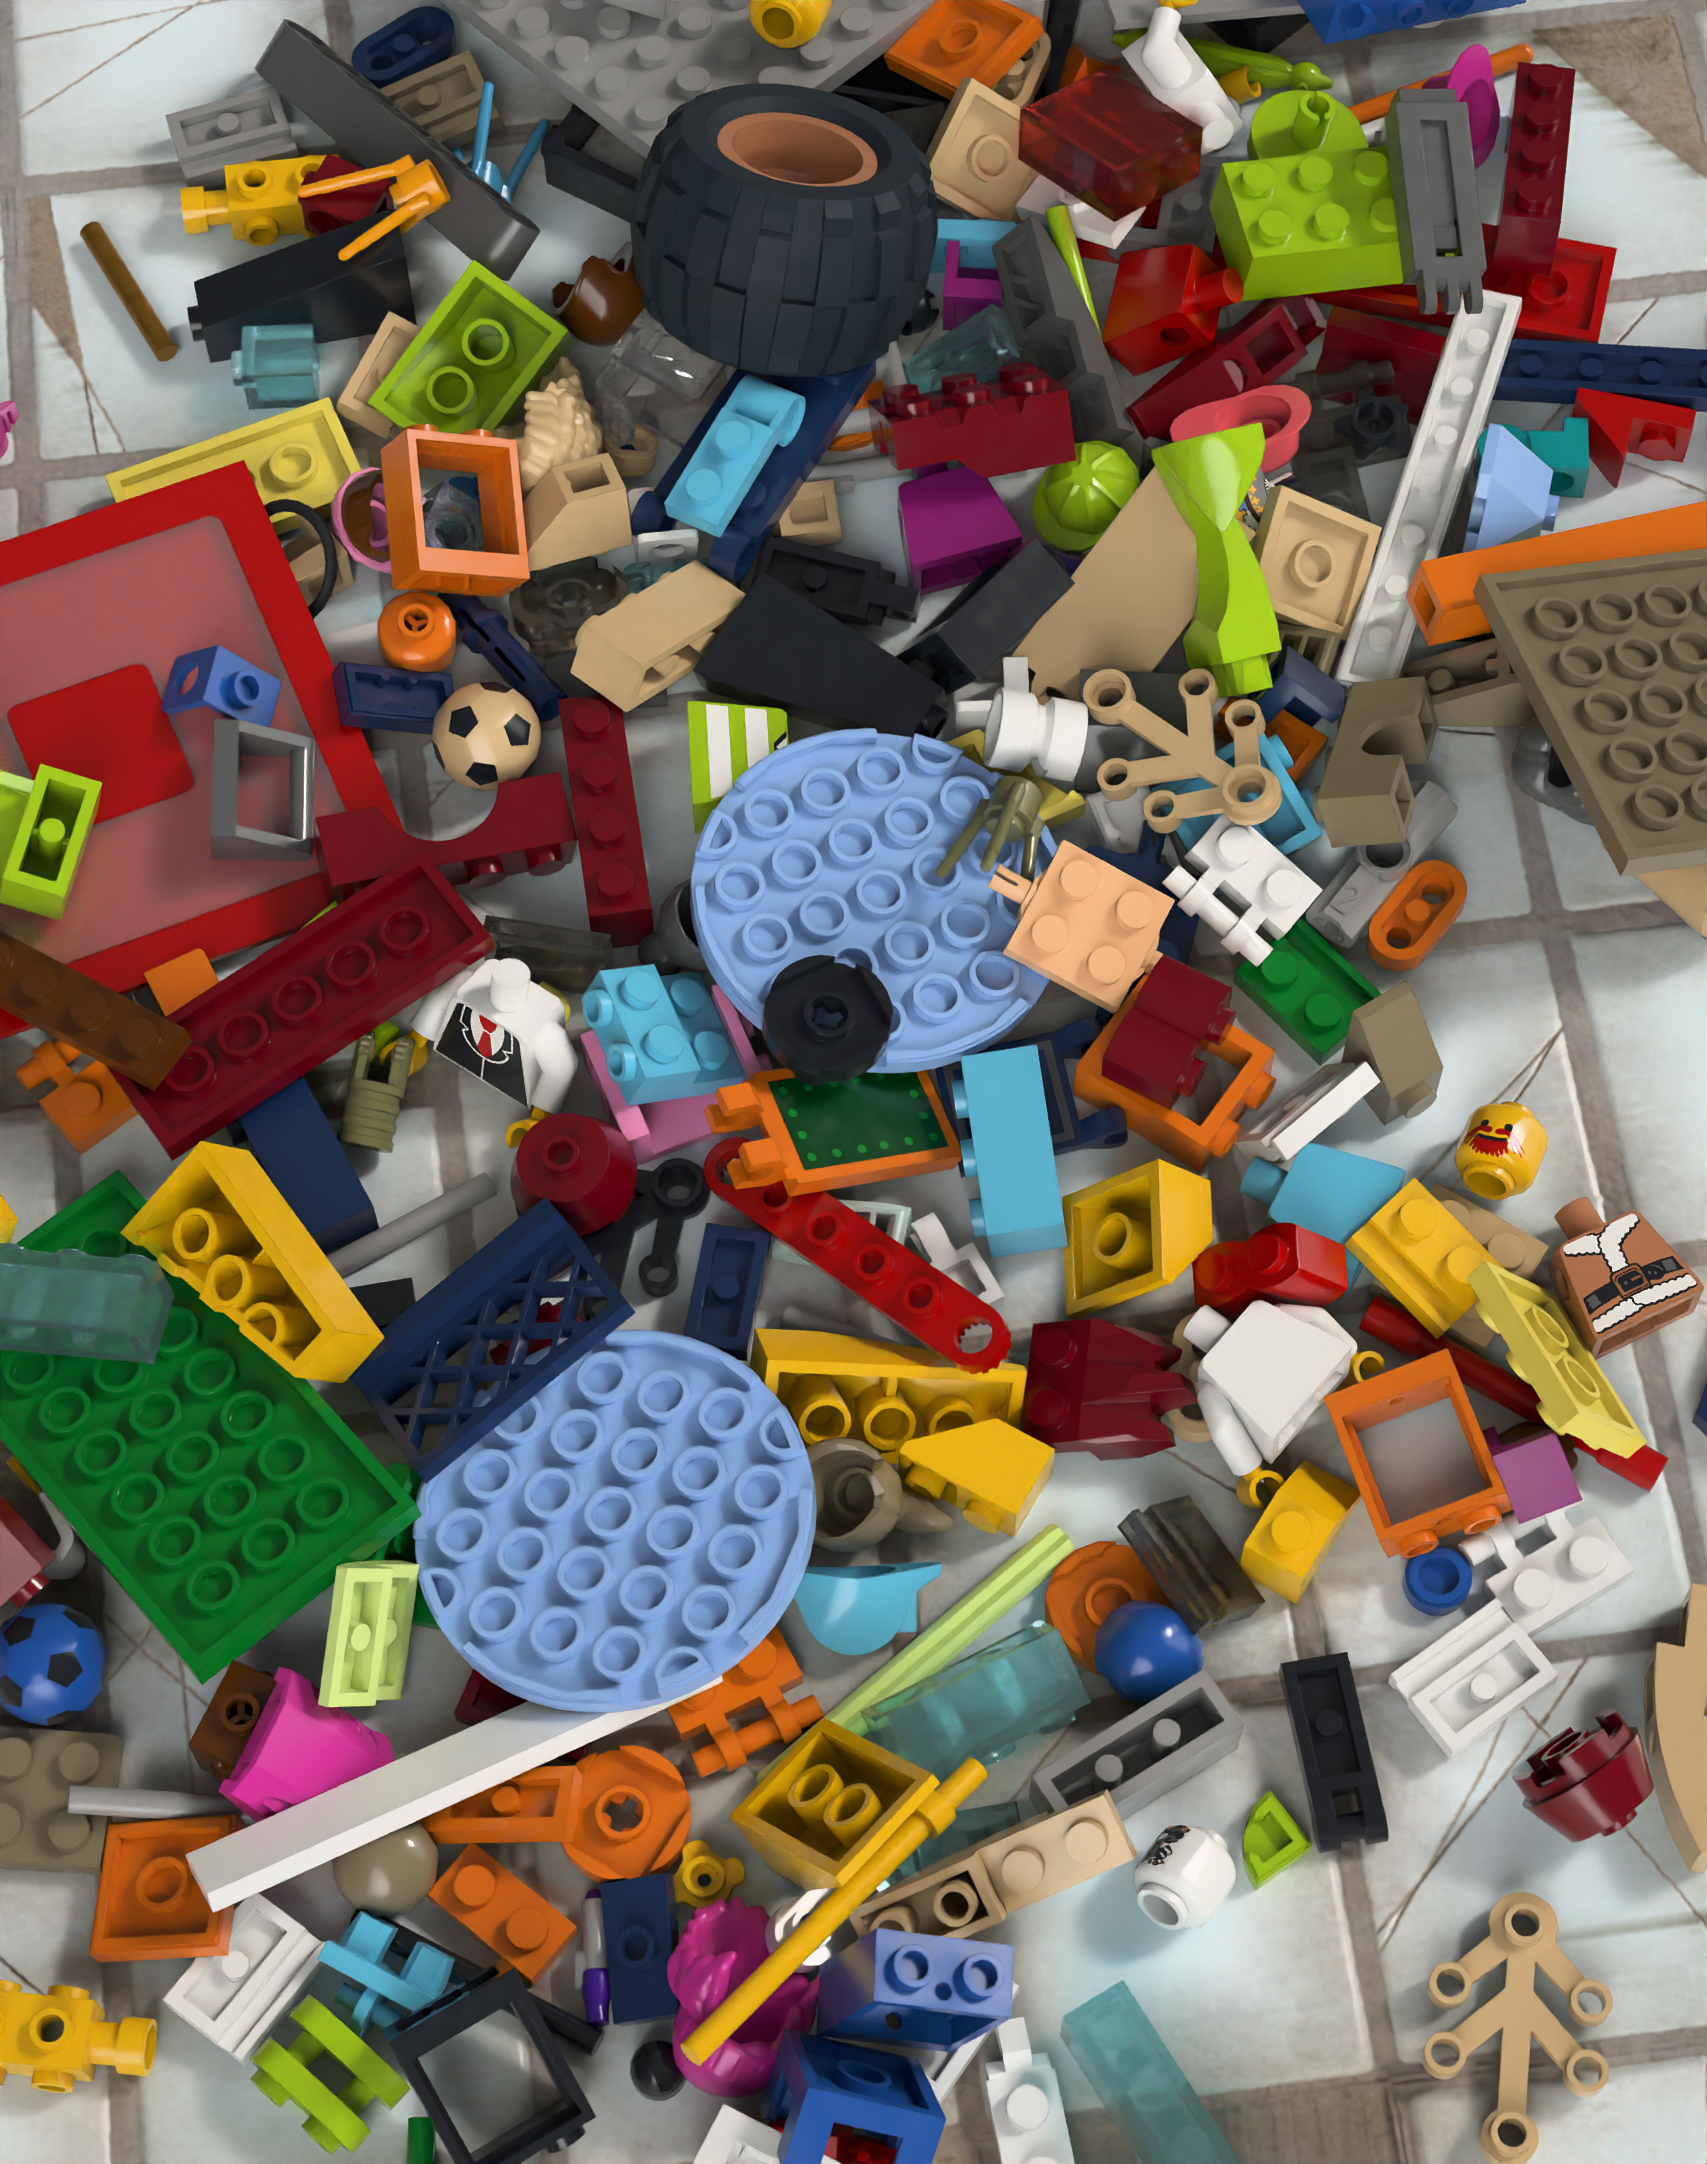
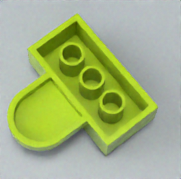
M1290 90L1268 98L1256 110L1249 128L1246 142L1249 161L1222 163L1209 204L1227 268L1235 269L1242 279L1244 293L1240 302L1403 283L1388 146L1369 148L1363 129L1355 115L1345 105L1323 91ZM1445 253V257H1454V253Z

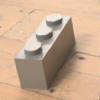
M1204 1668L1031 1775L1029 1800L1039 1814L1048 1811L1050 1814L1108 1789L1123 1821L1237 1750L1244 1724Z

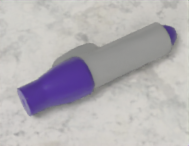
M593 1888L587 1892L585 1900L581 1901L582 1950L576 1951L574 1954L576 1992H582L586 2008V2023L600 2027L609 2024L611 1994L601 1892L599 1889Z

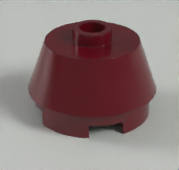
M560 1113L548 1116L533 1125L520 1142L510 1176V1187L514 1203L523 1215L546 1197L577 1231L580 1237L583 1238L582 1235L595 1232L612 1221L615 1224L628 1210L636 1188V1157L631 1144L621 1131L604 1120L574 1113Z
M1615 1708L1599 1711L1595 1719L1600 1726L1590 1732L1587 1728L1574 1732L1569 1727L1552 1738L1526 1759L1533 1772L1525 1773L1522 1771L1512 1777L1525 1796L1523 1807L1571 1842H1580L1598 1833L1605 1837L1619 1831L1637 1816L1635 1808L1654 1789L1638 1728L1628 1727Z

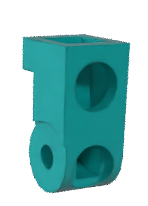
M1564 417L1562 431L1528 430L1527 432L1514 425L1498 424L1507 429L1553 470L1549 490L1550 495L1583 498L1589 471L1588 418ZM1488 428L1480 435L1474 465L1476 481Z

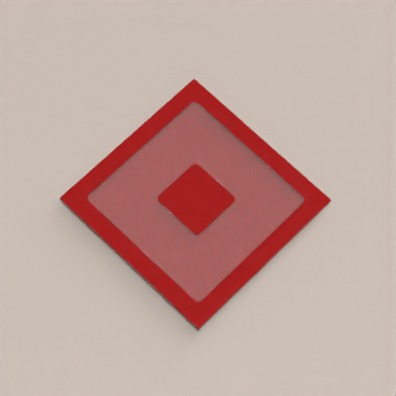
M244 460L0 542V770L35 781L41 763L102 782L99 809L62 921L0 903V930L121 995L147 987L144 972L195 949H202L209 962L213 963L293 934L328 907L314 846L312 859L307 861L212 859L210 819L214 719L227 718L205 705L171 715L161 710L173 663L178 656L220 645L281 682L270 728L310 737L315 740L313 832L315 817L377 806L395 827L406 833L360 727L341 725L332 677L334 666ZM198 667L194 668L187 675L182 685L181 695L186 694L194 685L198 676ZM240 755L238 825L288 837L290 757ZM0 1008V1040L35 1028Z

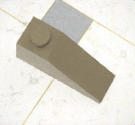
M1497 638L1406 664L1402 678L1425 676L1438 726L1525 727L1526 723L1536 716Z

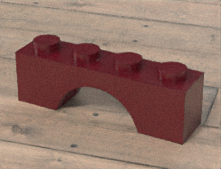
M1518 62L1507 122L1504 149L1507 157L1495 231L1491 267L1493 269L1550 276L1561 224L1576 69L1557 67L1552 64Z
M601 694L558 700L593 951L636 946L640 944L643 937L654 932L622 709Z
M560 772L499 783L495 804L484 822L468 834L451 840L431 841L408 835L395 827L377 806L315 817L313 846L328 906L334 901L338 904L342 903L422 850L426 852L452 886L468 883L470 887L483 888L501 882L508 875L529 872L532 876H546L562 870L566 864L572 863L578 840Z

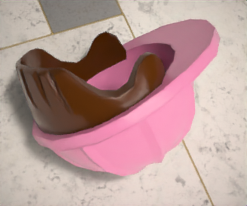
M370 467L348 475L335 493V497L330 505L332 533L347 550L348 556L352 561L361 562L374 570L392 574L382 469ZM422 500L426 547L436 548L437 532L433 515Z

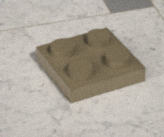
M0 1726V1868L100 1875L107 1825L113 1822V1816L67 1813L69 1786L118 1788L125 1743L121 1735Z

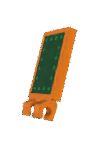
M787 1068L751 1073L744 1083L718 1088L715 1093L718 1104L707 1105L703 1111L712 1134L743 1131L759 1125L764 1139L742 1143L738 1149L741 1159L731 1160L726 1168L735 1189L767 1186L782 1180L789 1197L950 1170L954 1169L962 1159L961 1147L926 1070L906 1073L865 1072L849 1080L840 1082L826 1081L817 1086L806 1085L800 1082L795 1077L793 1071Z

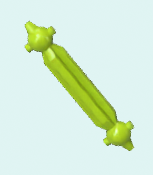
M1133 28L1128 32L1114 33L1111 42L1125 50L1146 34L1148 28ZM1184 36L1214 77H1219L1222 74L1248 65L1247 80L1249 84L1259 81L1261 87L1269 89L1290 86L1291 90L1315 92L1317 90L1332 89L1334 80L1322 74L1320 69L1312 62L1304 61L1292 66L1281 56Z

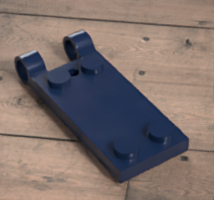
M876 360L845 372L818 377L765 375L737 368L654 491H646L638 500L630 519L632 536L637 537L643 533L674 530L678 520L667 516L664 502L740 380L747 374L754 375L804 396L806 408L801 426L794 439L785 447L776 444L720 538L716 537L712 544L708 557V568L734 581L742 580L749 571L755 556L763 546L765 537L771 534L797 495V492L805 483L876 376Z

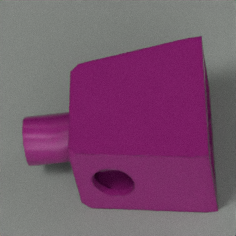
M946 462L911 468L915 480L904 482L898 487V522L908 583L910 588L920 590V596L970 583L989 564L1022 545V534L1019 527L988 478L983 479L967 466L949 470Z

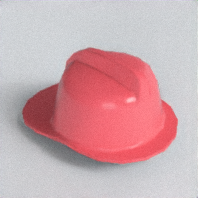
M1287 385L1263 386L1235 397L1199 405L1184 411L1174 419L1170 428V435L1174 443L1209 433L1262 422L1265 436V451L1260 468L1263 474H1266L1287 464L1297 453L1299 448V430L1309 420L1312 406L1308 395L1299 388Z

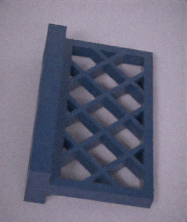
M546 1197L382 1329L381 1333L385 1338L349 1377L350 1381L362 1391L416 1474L426 1484L636 1313L588 1250L586 1243L577 1231ZM575 1256L569 1281L547 1282L549 1276ZM588 1274L593 1280H587ZM605 1296L610 1302L609 1305L589 1321L576 1322L582 1297ZM542 1298H564L557 1322L535 1323ZM521 1299H524L517 1323L495 1324L501 1315ZM530 1339H553L549 1354L536 1364H524ZM490 1340H512L505 1365H484ZM472 1341L465 1366H444L446 1360L468 1342ZM500 1381L495 1398L484 1407H472L478 1382ZM439 1382H460L453 1407L432 1408ZM420 1383L413 1408L391 1407L398 1399ZM448 1424L444 1439L423 1455L420 1446L426 1425Z

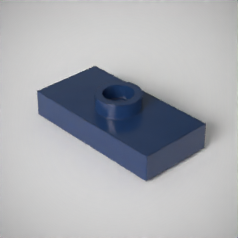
M340 662L332 672L341 725L432 735L436 713L444 700L455 692L452 676L446 673L419 672L402 668Z
M660 1873L600 1884L613 2024L623 2027L675 2018L680 2001L672 1992L667 1975L668 1960L675 1951L679 1939L673 1876L667 1873Z

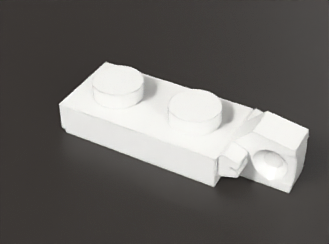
M1024 2017L1009 2019L995 2029L1001 2060L985 2063L988 2078L985 2081V2090L1000 2164H1075L1055 2068H1051L1048 2051L1031 2054Z

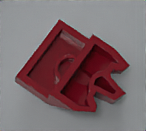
M1091 1318L1034 1323L1020 1431L1054 1448L1055 1453L1090 1451L1100 1461L1142 1458L1174 1447L1176 1444L1173 1430L1161 1423V1417L1168 1411L1197 1402L1198 1396L1193 1381L1180 1373L1166 1371V1369L1180 1360L1183 1350L1157 1334L1101 1319Z

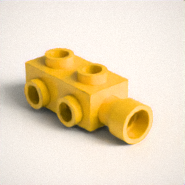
M331 154L335 157L340 158L339 154ZM307 155L301 158L263 162L249 161L243 164L224 165L226 189L204 191V186L180 188L186 235L209 232V226L231 224L233 240L245 239L247 243L257 247H264L275 243L280 235L303 233L308 239L318 236L305 230L302 205L298 203L297 190L310 171L317 172L326 155Z
M0 1979V2086L4 2085L6 2074L32 2076L31 2087L55 2093L73 2092L75 2080L93 2082L96 2064L116 2066L118 2074L148 2076L150 2074L157 2048L158 2032L155 2019L125 2016L121 2023L105 2022V2011L94 1999H90V1992L88 1990L67 1985H51L48 1987L47 1995L22 1993V1985ZM51 2021L63 2022L64 2031L61 2037L54 2042H45L44 2027Z

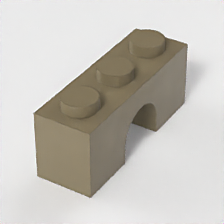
M1425 676L1353 682L1346 707L1342 708V715L1337 719L1338 732L1334 745L1326 750V771L1320 786H1316L1313 791L1314 816L1318 823H1324L1332 848L1405 842L1416 804L1405 765L1428 763L1438 728V721Z

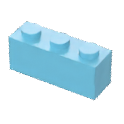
M1037 1045L960 1056L964 1079L951 1081L957 1119L969 1117L972 1138L960 1140L965 1177L978 1176L981 1198L969 1199L974 1238L987 1236L991 1258L1067 1247L1066 1229Z

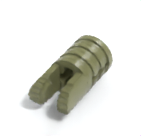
M370 1031L356 1041L347 1084L349 1093L344 1103L345 1112L341 1118V1131L337 1132L336 1136L340 1144L375 1152H393L394 1143H392V1138L396 1132L397 1126L395 1124L400 1113V1100L404 1099L415 1040L402 1037L398 1039L392 1051V1066L388 1084L367 1080L370 1064L373 1061L376 1050L375 1032Z

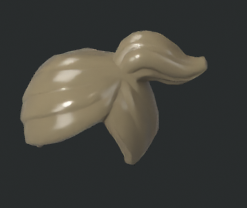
M837 1437L821 1440L806 1448L814 1476L817 1503L813 1544L836 1553H852L878 1544L893 1528L912 1534L948 1532L951 1529L953 1519L938 1509L935 1504L922 1494L911 1490H902L899 1473L894 1470L891 1463L882 1459L877 1449L862 1440Z

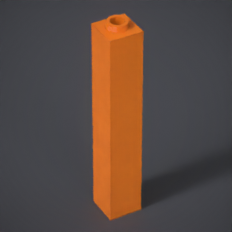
M1707 501L1422 561L1406 594V599L1428 646L1491 633L1493 631L1473 594L1480 575L1707 548Z

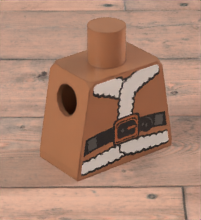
M1581 1197L1568 1203L1555 1214L1554 1218L1568 1241L1555 1249L1549 1266L1550 1279L1560 1304L1595 1360L1694 1312L1705 1287L1641 1213L1629 1211L1604 1223L1588 1197Z

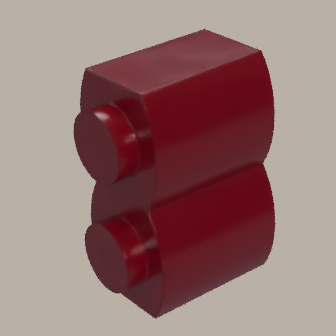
M1163 954L1145 981L1134 1005L1128 1011L1112 1037L1103 1055L1101 1076L1169 1110L1173 1107L1180 1094L1190 1098L1197 1089L1207 1066V1063L1199 1059L1210 1043L1220 1046L1224 1042L1236 1018L1237 1012L1230 1009L1232 988Z

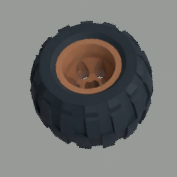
M750 83L727 86L696 96V99L679 105L668 116L667 125L655 137L636 184L630 231L635 277L642 289L641 301L649 315L665 328L664 330L678 341L714 361L738 369L765 375L818 377L845 372L855 367L872 363L888 353L891 342L898 340L906 321L912 320L926 291L938 235L937 201L933 180L930 179L932 172L929 160L918 149V143L894 121L866 105L827 91L786 84Z

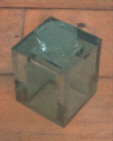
M313 324L242 327V350L232 351L231 367L234 386H244L249 409L298 408L319 400L320 356Z

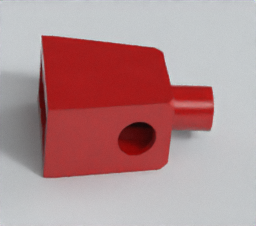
M1193 244L1122 253L1102 335L1104 346L1133 376L1144 374L1205 348L1214 340L1221 307L1239 303L1242 300L1244 293L1242 279L1233 268L1220 270L1198 246Z

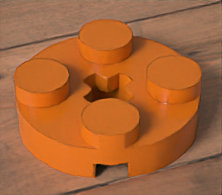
M636 1745L619 1746V1750H609L597 1755V1752H594L579 1760L574 1766H576L584 1781L574 1841L559 1842L570 1863L586 1877L602 1884L665 1873L682 1855V1850L688 1843L692 1830L691 1799L679 1771L662 1755ZM628 1800L636 1802L638 1806L636 1807L635 1814L640 1823L633 1829L625 1827L621 1832L611 1829L612 1818L605 1813L606 1809L611 1804L622 1808Z

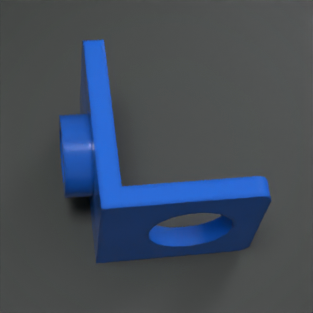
M215 645L180 655L175 659L161 710L171 715L205 705L227 719L243 720L270 727L281 682L226 648ZM198 667V676L194 685L186 694L181 695L182 685L187 675L194 668Z

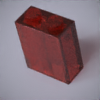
M1105 66L1020 110L1018 160L1105 217L1116 222L1199 177L1203 127Z

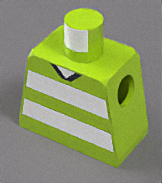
M687 701L695 834L702 833L712 810L716 809L723 797L734 787V783L740 775L764 757L791 744L788 743L787 712L780 708Z

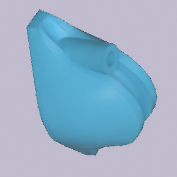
M939 1561L849 1567L807 1565L802 1581L793 1598L797 1603L805 1626L820 1643L828 1649L841 1654H867L883 1647L897 1632L917 1631V1592L930 1581L939 1577L942 1564Z

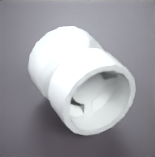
M1002 687L998 688L987 719L983 746L984 765L1021 772L1028 764H1031L1036 776L1068 782L1073 781L1079 769L1085 747L1088 726V708L1086 703L1052 697L1045 705H1039L1034 693Z

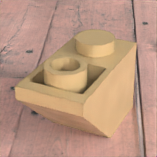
M609 452L550 467L522 502L529 572L544 570L553 565L591 555L604 554L610 550L633 544L626 487Z

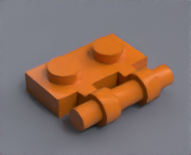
M47 1040L31 1051L33 1058L14 1071L15 1076L28 1092L46 1079L53 1083L56 1089L39 1100L40 1106L45 1115L79 1155L85 1153L138 1115L103 1063L95 1060L75 1075L67 1064L83 1053L60 1040L53 1044Z
M777 1624L756 1648L738 1664L722 1674L723 1682L665 1708L681 1742L707 1731L712 1743L690 1753L692 1762L701 1779L724 1767L730 1773L748 1764L747 1756L777 1741H781L785 1746L799 1739L803 1735L802 1729L820 1721L824 1717L821 1707L813 1694L791 1705L785 1700L783 1693L803 1684V1674ZM761 1704L767 1716L734 1732L727 1720Z

